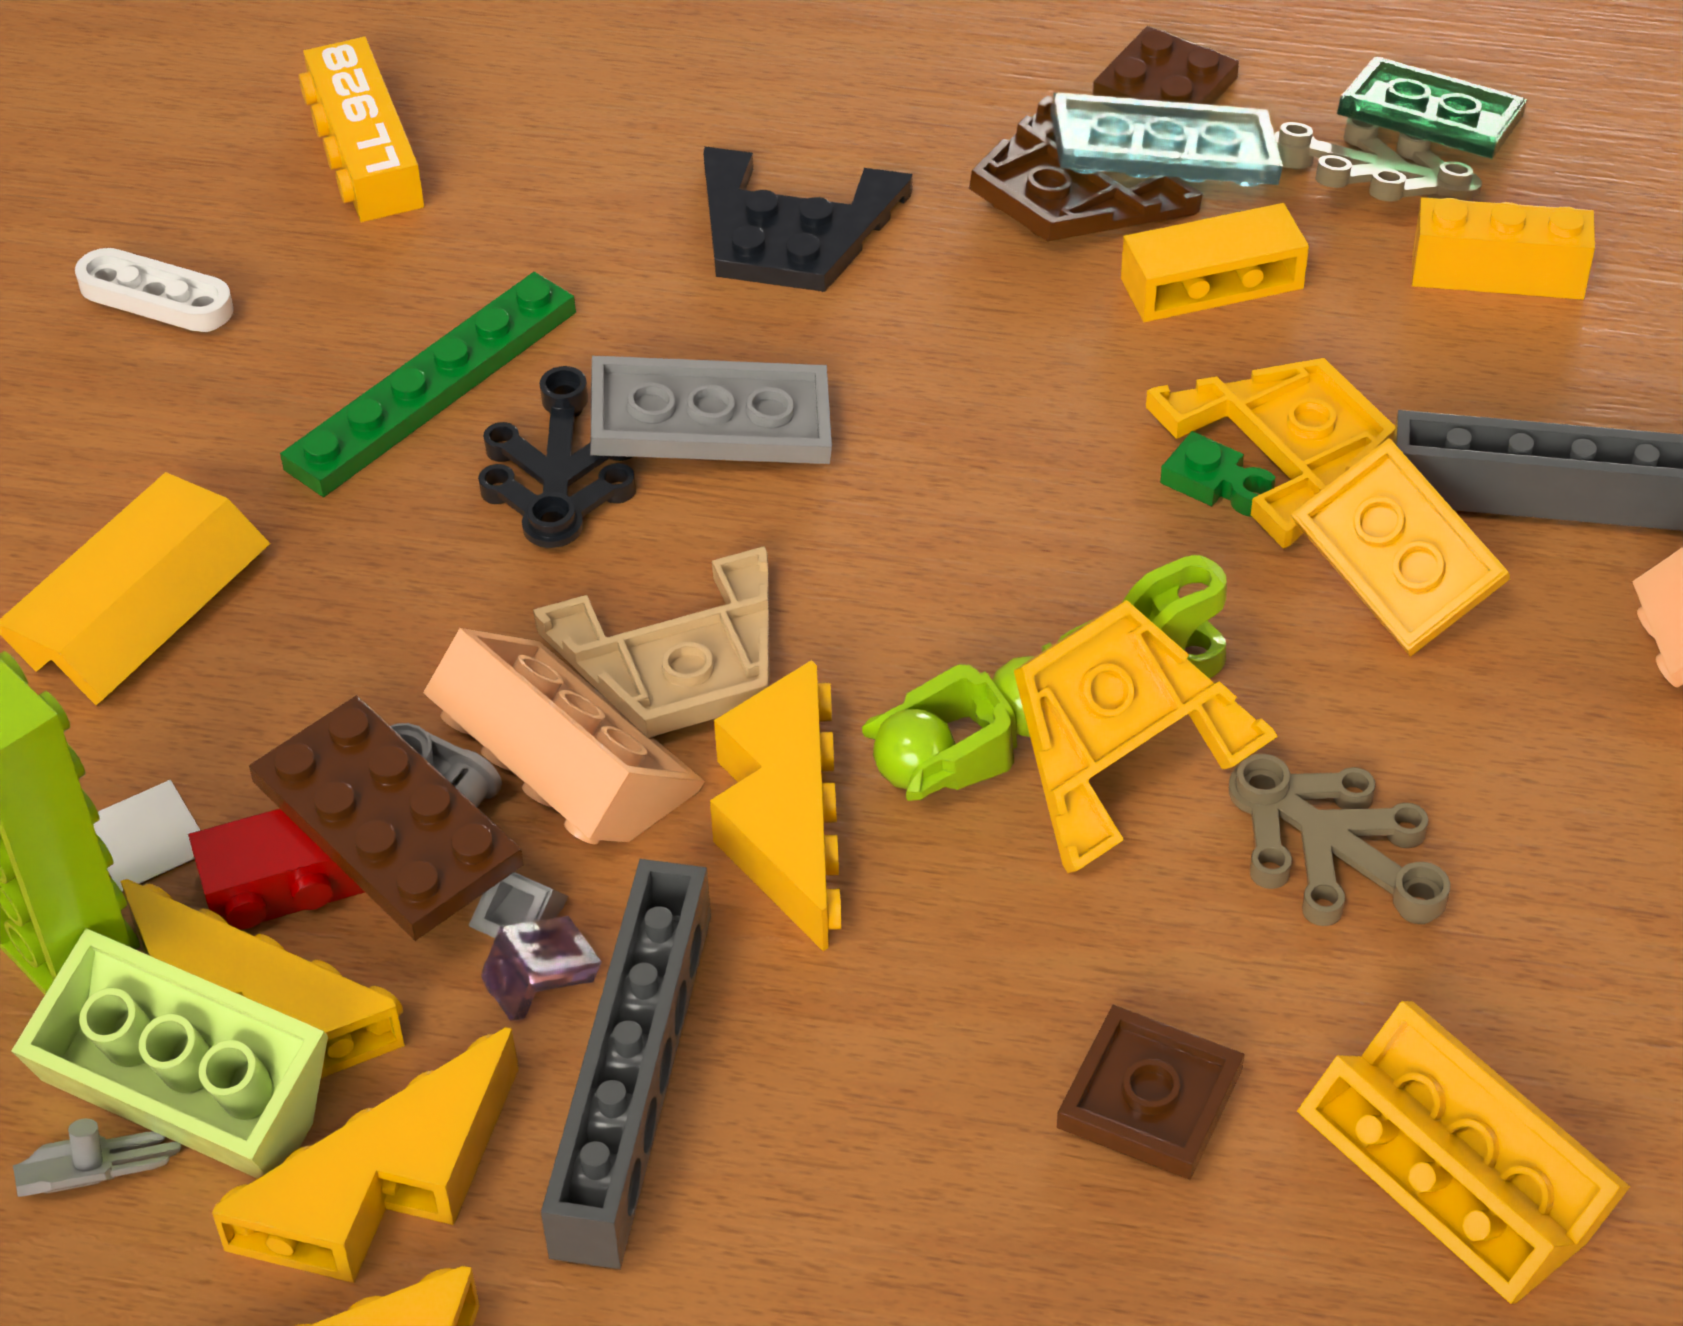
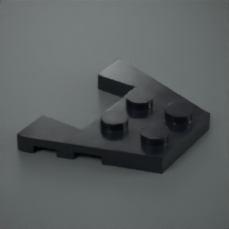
M706 146L703 151L716 277L825 292L862 251V241L872 230L880 231L890 220V210L898 201L905 203L912 194V174L864 168L852 204L830 202L821 197L807 199L778 195L769 190L748 191L746 188L754 170L753 153Z

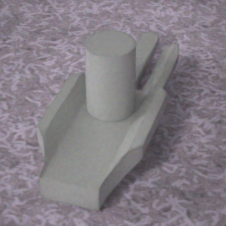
M79 1119L74 1121L68 1128L70 1140L44 1144L28 1159L13 1165L17 1195L22 1197L39 1193L48 1194L98 1184L101 1181L112 1180L117 1176L153 1170L166 1165L170 1157L180 1151L181 1144L176 1141L159 1144L164 1141L165 1136L154 1131L106 1140L105 1137L99 1135L96 1121L92 1119Z

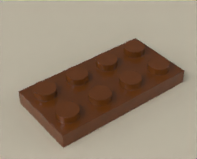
M357 695L249 765L253 783L414 941L421 938L524 865L521 848Z

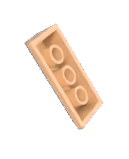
M460 628L423 692L443 710L440 716L445 723L462 733L473 736L483 745L481 753L487 760L515 773L524 781L522 789L529 797L557 810L566 818L564 822L565 828L575 837L590 844H598L600 840L630 842L698 793L705 782L653 737L647 738L599 691L539 641Z

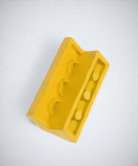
M165 472L0 619V635L35 672L52 660L97 705L271 543L228 498Z
M1413 1001L1400 1002L1362 1056L1337 1055L1297 1110L1302 1117L1510 1304L1519 1302L1584 1247L1630 1188L1626 1182Z

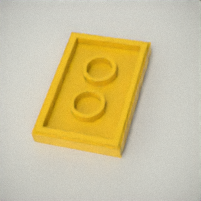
M1390 438L1291 514L1296 525L1410 657L1510 580V575L1506 568Z

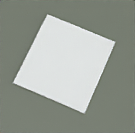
M171 780L98 811L100 820L93 824L95 832L105 843L112 855L114 864L107 869L121 891H123L120 882L122 880L129 879L140 884L195 859L188 834L200 831Z

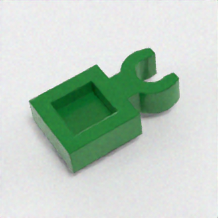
M1191 431L1161 466L1160 483L1211 507L1220 497L1230 500L1231 506L1238 513L1252 517V499L1258 496L1256 493L1262 494L1273 489L1276 477L1271 472L1262 468H1243V453Z

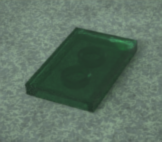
M1376 56L1341 95L1337 114L1493 159L1523 118L1527 100L1523 97Z

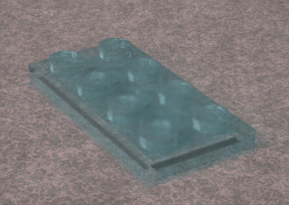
M1066 93L1053 94L1050 112L1060 168L1071 169L1082 174L1105 171L1125 173L1135 178H1148L1152 175L1179 177L1182 180L1194 183L1203 182L1206 179L1232 181L1245 187H1254L1259 184L1279 185L1283 165L1267 110Z

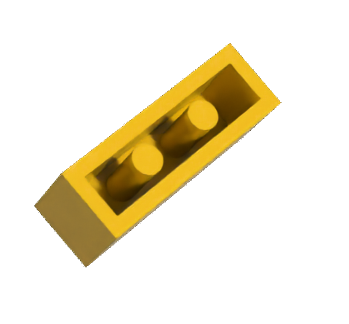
M1421 197L1413 244L1412 286L1584 300L1595 251L1594 210L1575 209L1572 207L1557 208L1517 205L1509 202L1490 203L1463 201L1454 198L1436 199Z
M1280 203L1123 236L1121 280L1144 323L1304 289L1309 245L1286 205Z

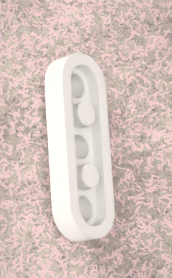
M102 248L91 251L84 255L75 267V274L81 294L93 302L199 332L216 330L228 322L233 314V303L228 285L223 280L114 248Z

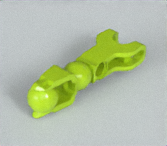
M1191 555L1168 563L1144 575L1130 589L1123 601H1129L1184 651L1185 648L1190 646L1206 649L1205 653L1199 655L1189 654L1187 659L1208 678L1215 676L1222 670L1226 661V641L1223 635L1207 620L1222 611L1226 602L1227 580L1223 569L1207 557ZM1203 583L1208 586L1204 590L1194 592L1182 598L1178 596L1180 588L1187 584ZM1088 622L1068 631L1060 637L1058 642L1063 638L1067 637L1068 635H1070L1071 633H1073L1074 631L1078 630ZM1051 643L1043 645L1042 652L1053 645ZM1035 656L1011 659L996 670L992 679L985 671L979 673L971 665H956L908 692L903 704L892 708L884 714L869 718L862 727L863 736L875 740L873 757L880 774L893 786L907 789V801L922 800L929 794L944 787L958 790L1009 771L1014 764L1013 749L1017 748V735L1030 737L1014 670ZM964 717H970L982 727L979 731L956 744L947 723Z

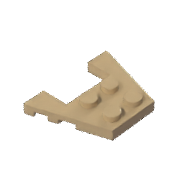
M763 546L712 560L713 579L726 605L606 637L588 596L584 595L533 609L536 629L541 637L647 738L716 719L770 686L769 567L767 550Z

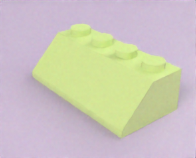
M86 928L11 1051L41 1081L259 1179L282 1165L290 1154L298 1150L313 1125L328 1036L318 1028Z

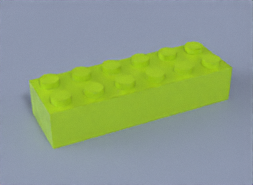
M3 651L0 653V949L45 995L86 928L135 950L140 948V943L133 929L121 913V910L127 907V902L118 885L110 877L107 869L114 864L112 855L105 843L95 832L93 824L100 820L99 813L92 800L81 788L79 779L85 775L84 766L76 752L67 743L64 732L70 728L69 719L62 706L52 694L44 691L38 695L29 687L27 678L19 664L8 652Z

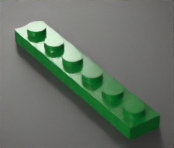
M535 271L282 451L280 456L283 470L324 498L576 313L574 295Z

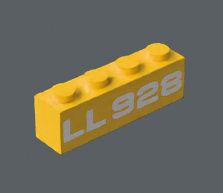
M366 37L303 50L307 72L298 74L302 95L306 106L311 105L312 119L318 137L328 136L323 138L324 150L330 169L340 168V170L335 171L343 203L353 201L360 222L424 208L418 163Z

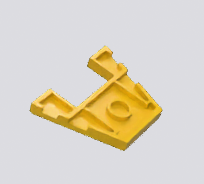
M1325 358L1252 370L1251 379L1223 383L1216 376L1196 380L1195 389L1170 393L1168 385L1147 390L1146 408L1176 439L1223 417H1229L1291 479L1254 497L1251 507V516L1283 549L1292 545L1303 534L1302 530L1293 521L1291 514L1385 440L1390 438L1393 441L1395 425Z
M1127 600L1113 606L1014 670L1062 865L1067 873L1080 870L1124 840L1090 785L1089 779L1188 714L1222 770L1235 766L1278 737L1274 729L1262 718L1256 720L1235 702L1237 696L1220 681L1214 683L1187 659L1189 656L1187 652Z

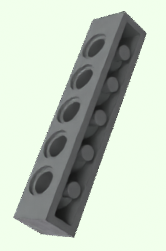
M639 859L541 1210L549 1259L621 1270L711 920L707 867Z

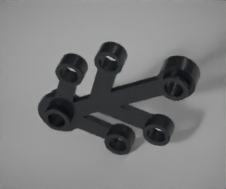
M560 366L548 370L543 374L539 382L542 405L550 413L546 455L520 437L517 427L507 422L495 423L490 425L483 434L486 455L490 459L497 462L511 460L543 484V493L536 495L515 481L514 472L510 467L503 464H494L485 467L479 474L481 497L490 504L507 503L523 516L522 528L525 537L534 545L544 548H558L570 544L579 537L583 530L582 517L606 501L615 504L624 503L630 500L636 492L632 468L625 464L613 463L601 469L598 475L599 479L570 497L568 496V489L571 484L606 460L625 461L632 458L627 456L590 455V443L572 454L575 417L581 414L588 402V390L584 373L570 366ZM615 482H622L621 484H612Z

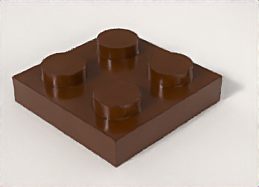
M1146 26L1093 81V98L1185 135L1238 78L1239 61L1217 53L1213 49L1205 48L1173 36L1166 31Z
M1112 1005L1058 1110L1057 1128L1191 1180L1242 1072L1245 1054Z

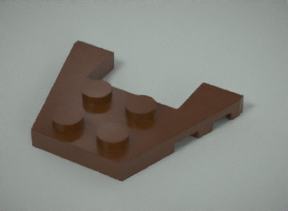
M1050 96L1043 98L1038 103L1037 113L1033 117L1026 115L1018 123L1016 134L1009 141L1002 139L971 172L969 185L971 191L1046 241L1194 215L1200 210L1203 193L1167 170L1131 188H1126L1060 146L1081 135L1084 118Z

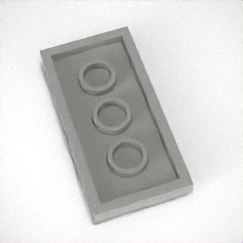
M592 356L590 455L830 464L832 439L827 365Z

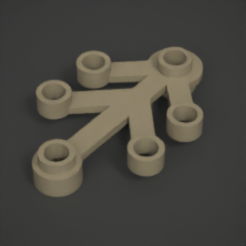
M1366 116L1349 117L1344 133V140L1351 145L1357 146L1362 151L1315 140L1312 136V128L1296 122L1282 124L1280 131L1273 135L1270 159L1275 164L1291 169H1303L1310 167L1313 164L1314 157H1317L1319 161L1315 179L1318 183L1327 187L1341 188L1348 184L1371 182L1370 195L1383 201H1398L1402 197L1428 195V198L1436 199L1454 198L1463 201H1473V197L1477 196L1481 191L1482 181L1473 173V169L1464 163L1444 162L1430 151L1432 136L1420 129L1407 128L1401 130L1396 152L1377 137L1379 122ZM1402 157L1412 159L1416 164L1408 163Z
M1254 754L1245 758L1231 773L1228 787L1229 796L1239 809L1252 816L1255 849L1251 856L1250 876L1257 885L1263 888L1275 889L1286 884L1290 877L1292 856L1288 849L1281 845L1279 816L1301 831L1308 886L1304 891L1302 912L1309 922L1319 926H1330L1337 923L1342 917L1345 893L1342 887L1336 883L1332 853L1393 895V904L1405 920L1414 924H1426L1441 916L1446 909L1450 892V880L1447 874L1438 866L1428 862H1415L1401 867L1357 837L1386 835L1388 840L1398 847L1414 848L1424 841L1428 826L1427 813L1423 808L1413 803H1400L1392 808L1368 809L1372 804L1375 790V780L1368 771L1351 767L1342 770L1340 773L1291 774L1289 768L1281 759L1269 754ZM1356 787L1361 789L1363 792L1354 793L1348 791L1345 788ZM1334 798L1335 803L1341 809L1318 810L1305 800ZM1398 823H1411L1415 828H1404L1398 825ZM1272 862L1280 867L1269 869L1264 867L1262 863ZM1325 899L1332 902L1333 905L1320 906L1314 900Z

